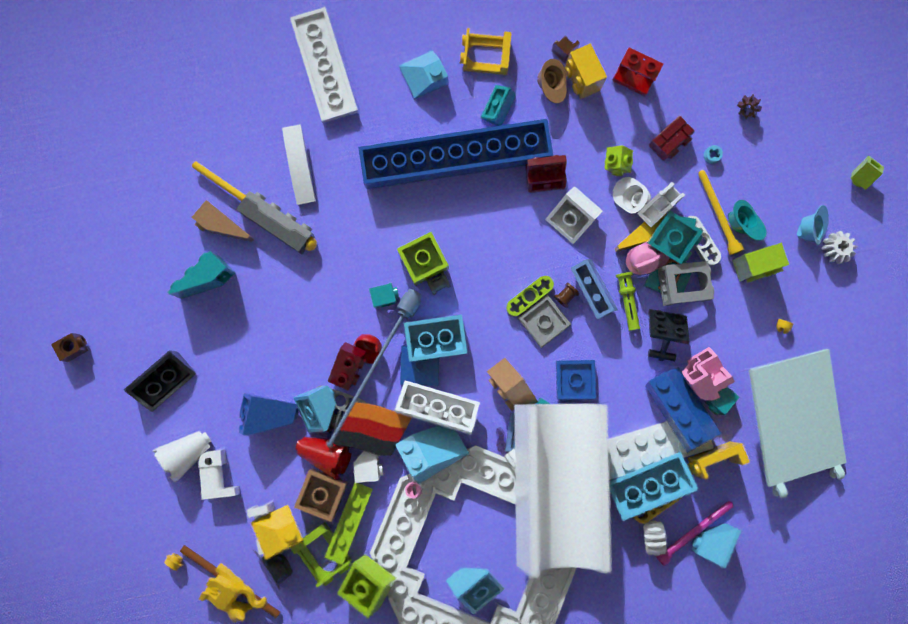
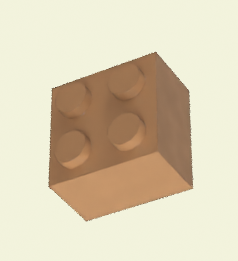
M311 468L308 470L294 508L332 522L348 482L342 479L335 480L324 472Z

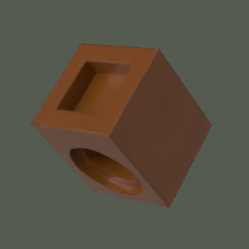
M70 333L51 344L59 361L69 362L89 351L86 347V339L76 333ZM73 342L74 348L70 351L69 345Z

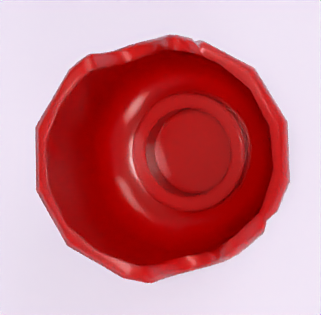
M371 334L360 335L353 344L366 351L364 358L367 359L366 363L368 364L374 363L382 349L380 340Z

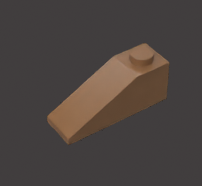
M207 200L191 217L196 221L194 225L203 232L206 229L210 233L250 242L254 240V238Z

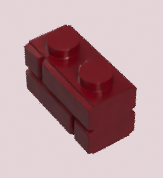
M678 116L650 142L649 147L663 161L668 157L672 159L679 152L678 148L681 145L685 147L693 139L691 135L695 131L681 116Z

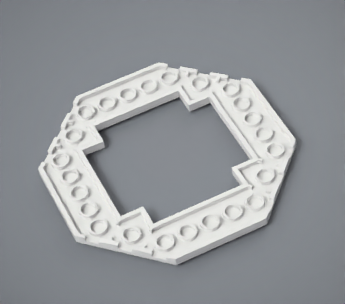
M476 445L468 448V455L420 483L422 494L416 499L409 498L405 493L407 484L410 482L417 483L411 473L399 479L370 551L372 560L396 577L388 593V599L399 624L556 623L577 567L549 568L540 571L539 577L529 576L517 610L514 611L497 604L491 622L418 593L425 574L407 567L435 494L454 501L462 482L516 504L515 471L505 457ZM413 486L414 491H415V495H416V494H417L416 487Z

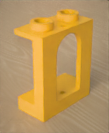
M467 28L466 35L463 34L462 46H465V52H461L460 64H463V71L507 75L512 32L504 31V36L473 34L470 33V28ZM473 46L502 48L501 65L474 62L469 59L468 51Z

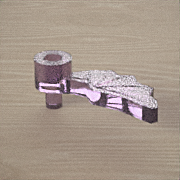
M499 427L496 429V435L499 436L496 446L497 451L501 452L502 456L508 453L505 451V432L503 428Z

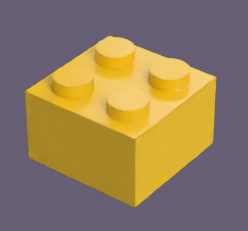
M591 43L569 53L565 70L567 78L572 80L574 93L578 94L580 99H583L601 91L607 75Z

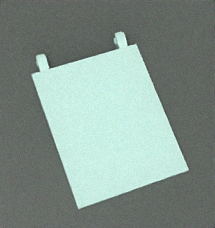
M829 349L749 369L767 486H773V495L785 498L788 496V492L783 484L784 482L831 468L829 472L831 478L844 479L845 473L841 464L847 462Z

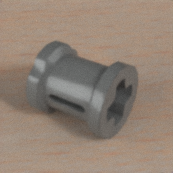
M441 272L440 276L432 280H426L433 295L445 287H451L444 272Z

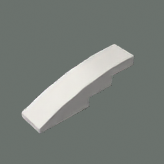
M301 124L283 127L285 149L296 203L299 205L315 202L313 180Z

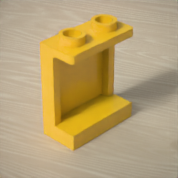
M729 441L714 447V449L688 457L689 463L687 467L691 475L694 474L695 477L706 480L709 478L705 469L708 465L726 458L731 463L745 465L750 463L742 443Z

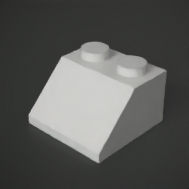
M574 186L545 220L574 244L603 210Z

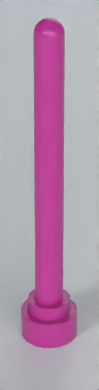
M728 501L668 547L665 554L657 555L656 558L659 562L666 566L671 562L670 559L675 552L731 510L733 503Z

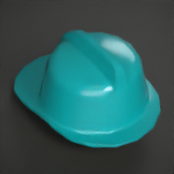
M738 200L734 204L733 210L728 213L730 226L734 231L747 234L754 240H763L767 235L766 226L747 201Z

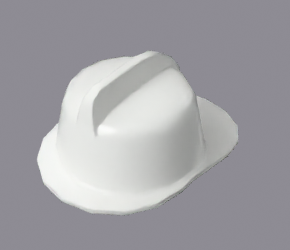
M624 177L614 186L612 195L614 201L631 214L640 212L651 201V194L647 188L634 178Z

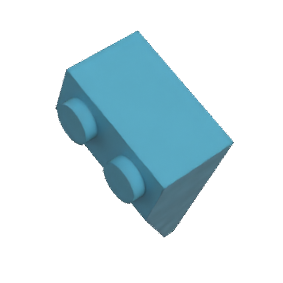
M441 425L412 434L396 444L409 472L418 484L469 454L456 430Z

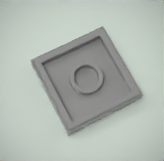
M549 295L518 317V320L540 348L572 325Z

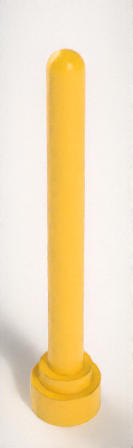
M700 170L698 173L699 178L727 238L729 255L743 251L744 247L741 242L739 243L735 239L706 172Z

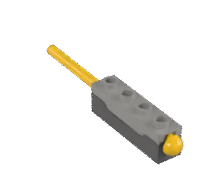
M197 161L192 164V168L242 201L237 207V211L300 254H303L305 250L313 251L317 247V241L311 232L312 228L304 223L300 225L295 222L297 218L290 213L285 215L280 212L282 208L273 202L271 204L265 201L266 198L259 192L254 194L249 191L245 195Z

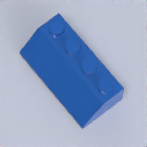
M679 367L666 371L647 382L646 389L687 453L721 435L693 389L688 385Z

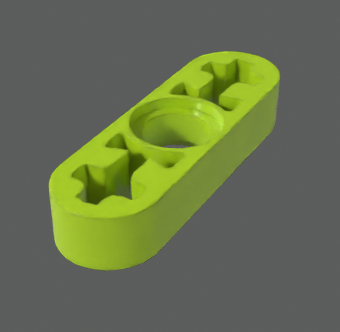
M541 276L512 298L506 305L507 313L510 316L517 317L548 294L554 286L552 278ZM541 280H543L544 282L548 281L549 289H546L545 287L541 289L539 292L542 293V295L539 296L538 291L535 288H533V286L535 285L536 288H538L542 284ZM527 291H532L535 294V299L531 302L527 301L524 297ZM521 297L522 302L527 306L524 307L522 304L518 308L519 312H512L510 310L511 304H518L520 300L517 298Z

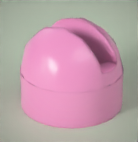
M410 482L405 488V493L409 498L416 499L422 494V488L418 483ZM413 486L416 487V491H417V494H416V495H415V491H414Z

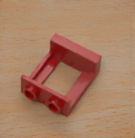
M628 47L612 81L646 96L653 81H656L664 63Z

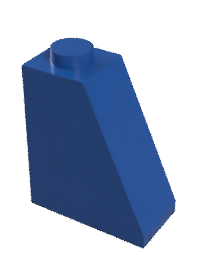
M244 393L239 418L243 421V425H239V433L243 436H248L293 424L294 419L296 420L298 416L297 404Z

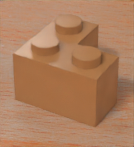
M506 358L486 371L491 377L488 381L494 389L499 388L497 392L503 400L507 399L505 404L511 411L514 410V405L536 404L538 402L523 377Z

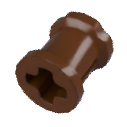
M568 282L565 284L566 287L554 296L565 308L569 306L568 303L575 296L580 294Z

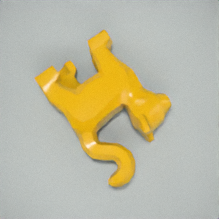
M222 563L215 569L218 576L216 578H209L206 590L199 597V600H209L217 609L226 612L234 623L244 621L246 613L253 607L263 608L267 604L266 597H263L260 601L257 600L253 589ZM241 593L247 595L250 604L238 602L236 599Z

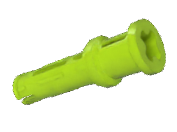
M633 272L615 275L618 278L620 287L618 292L623 298L629 331L641 329L634 298L636 288L633 287L631 277ZM629 303L631 304L633 320L631 318Z

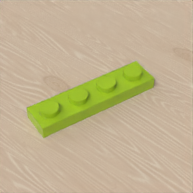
M354 483L324 558L343 565L372 493V488Z

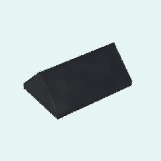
M169 350L124 389V392L153 412L196 375V372L179 352Z

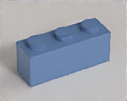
M586 259L570 268L597 319H602L618 310L592 259Z

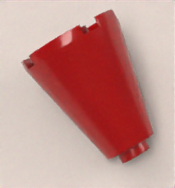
M303 437L298 440L295 447L298 456L335 480L340 479L338 477L340 473H345L352 453H349V446L334 445L329 448L326 442H329L330 439Z

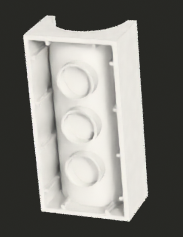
M589 403L514 405L516 566L531 577H539L540 571L557 567H579L594 569L603 573L611 572L607 405Z

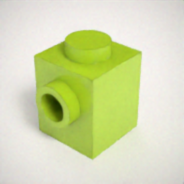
M868 156L852 171L850 179L855 186L866 190L883 174L884 166Z

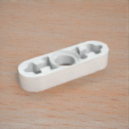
M688 216V218L696 219L695 226L703 231L701 235L706 240L704 246L694 245L695 251L702 261H708L709 266L717 264L721 260L720 251L699 218ZM708 246H710V248H709L708 250H706V251H704V252L702 251L703 249H705V248H707ZM709 254L715 255L713 260H708L707 257L709 256Z

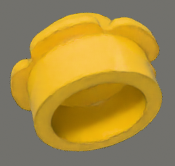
M176 553L166 555L167 559L164 562L166 566L175 571L183 567L181 562L183 558Z

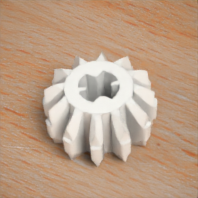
M842 231L836 232V234H829L828 238L823 241L825 246L821 248L827 252L824 254V257L830 256L829 262L836 261V264H841L843 261L849 262L851 257L856 255L853 250L857 249L858 246L852 243L855 239H849L850 233L843 234Z
M661 521L644 523L643 533L647 554L654 556L665 554L667 543L663 523Z

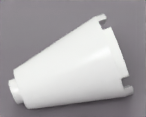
M198 431L154 449L153 452L164 471L170 472L171 480L177 482L199 460L200 456L211 447L209 443L212 441L206 432L202 434Z

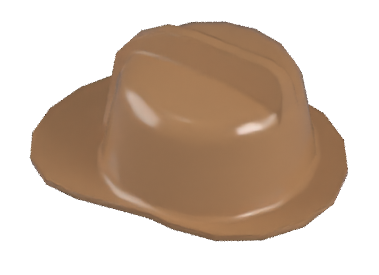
M549 59L538 73L537 83L549 101L561 103L564 101L567 92L566 70L560 61Z

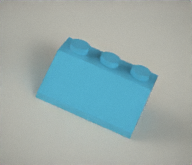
M462 315L404 323L409 362L467 354Z

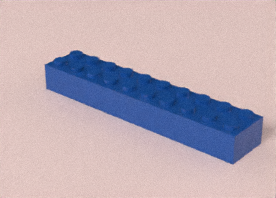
M548 119L358 147L363 183L366 189L525 166L527 159L553 156Z

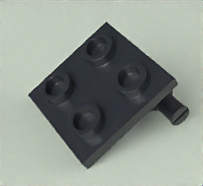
M649 309L650 337L662 339L663 343L660 351L649 349L648 357L658 358L659 361L669 360L675 362L676 354L666 351L670 341L689 344L687 316Z

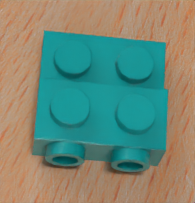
M669 210L647 243L681 264L683 261L686 262L691 256L692 252L690 250L692 247L700 243L703 238L701 235L703 231Z

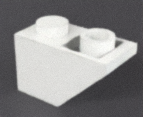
M367 451L361 453L354 462L355 483L380 480V476H383V465L379 464L378 456L382 455H376Z

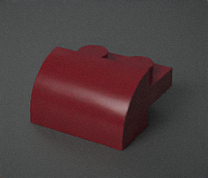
M566 155L527 159L525 171L528 193L565 189L567 180Z

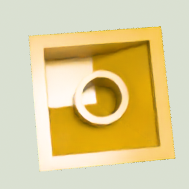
M288 505L250 522L266 560L303 542V538Z

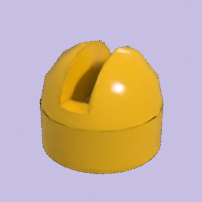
M778 319L777 331L780 333L784 328L783 334H787L792 330L794 323Z

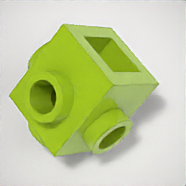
M623 145L607 147L604 162L605 170L611 172L613 176H623L624 173H631L633 150Z

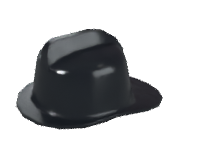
M253 550L270 572L280 591L279 585L293 573L287 558L282 554H277L266 560L265 557H260Z

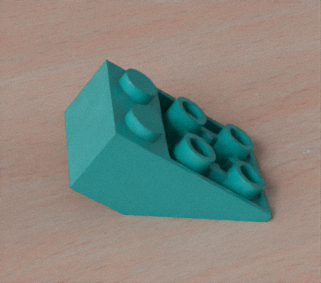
M209 251L202 254L198 259L199 262L194 267H189L180 280L173 282L170 286L171 289L167 293L183 299L223 286L236 272L221 257Z

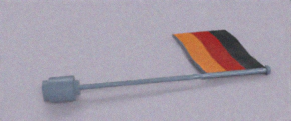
M409 289L401 298L396 307L400 317L330 441L326 442L327 447L331 448L334 445L354 447L376 455L391 456L393 454L396 444L399 443L412 417L377 405L358 403L356 401L403 318H412L420 306L422 295L417 291Z

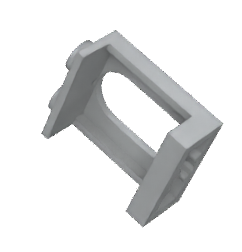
M708 261L665 265L657 269L663 306L695 301L704 302L714 299V287L711 282V268ZM698 272L700 291L677 293L674 274Z

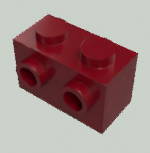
M345 342L338 351L327 382L347 391L353 385L356 386L360 375H358L359 369H363L367 360L364 358L366 351Z

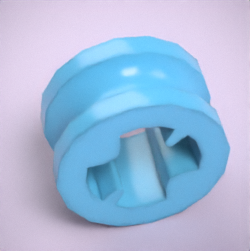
M712 145L705 150L704 160L709 164H715L722 158L723 151L719 146ZM715 151L717 153L715 156L717 157L711 158L709 155Z

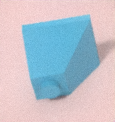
M433 50L399 65L414 99L448 84V75L441 60Z
M328 385L320 386L293 397L308 432H324L328 430L336 405L334 392Z
M726 523L705 530L694 538L692 551L726 568L741 530Z
M461 568L446 580L456 598L473 614L505 590L487 569Z

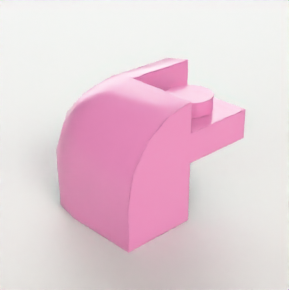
M710 347L687 360L688 365L682 371L688 385L704 400L720 398L718 391L735 382L732 375L723 367L718 355Z

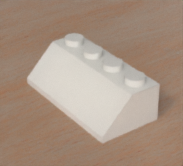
M405 381L394 412L472 434L480 402Z

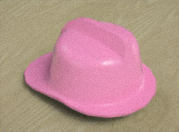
M645 242L629 251L626 257V266L634 274H649L665 265L669 260V256Z

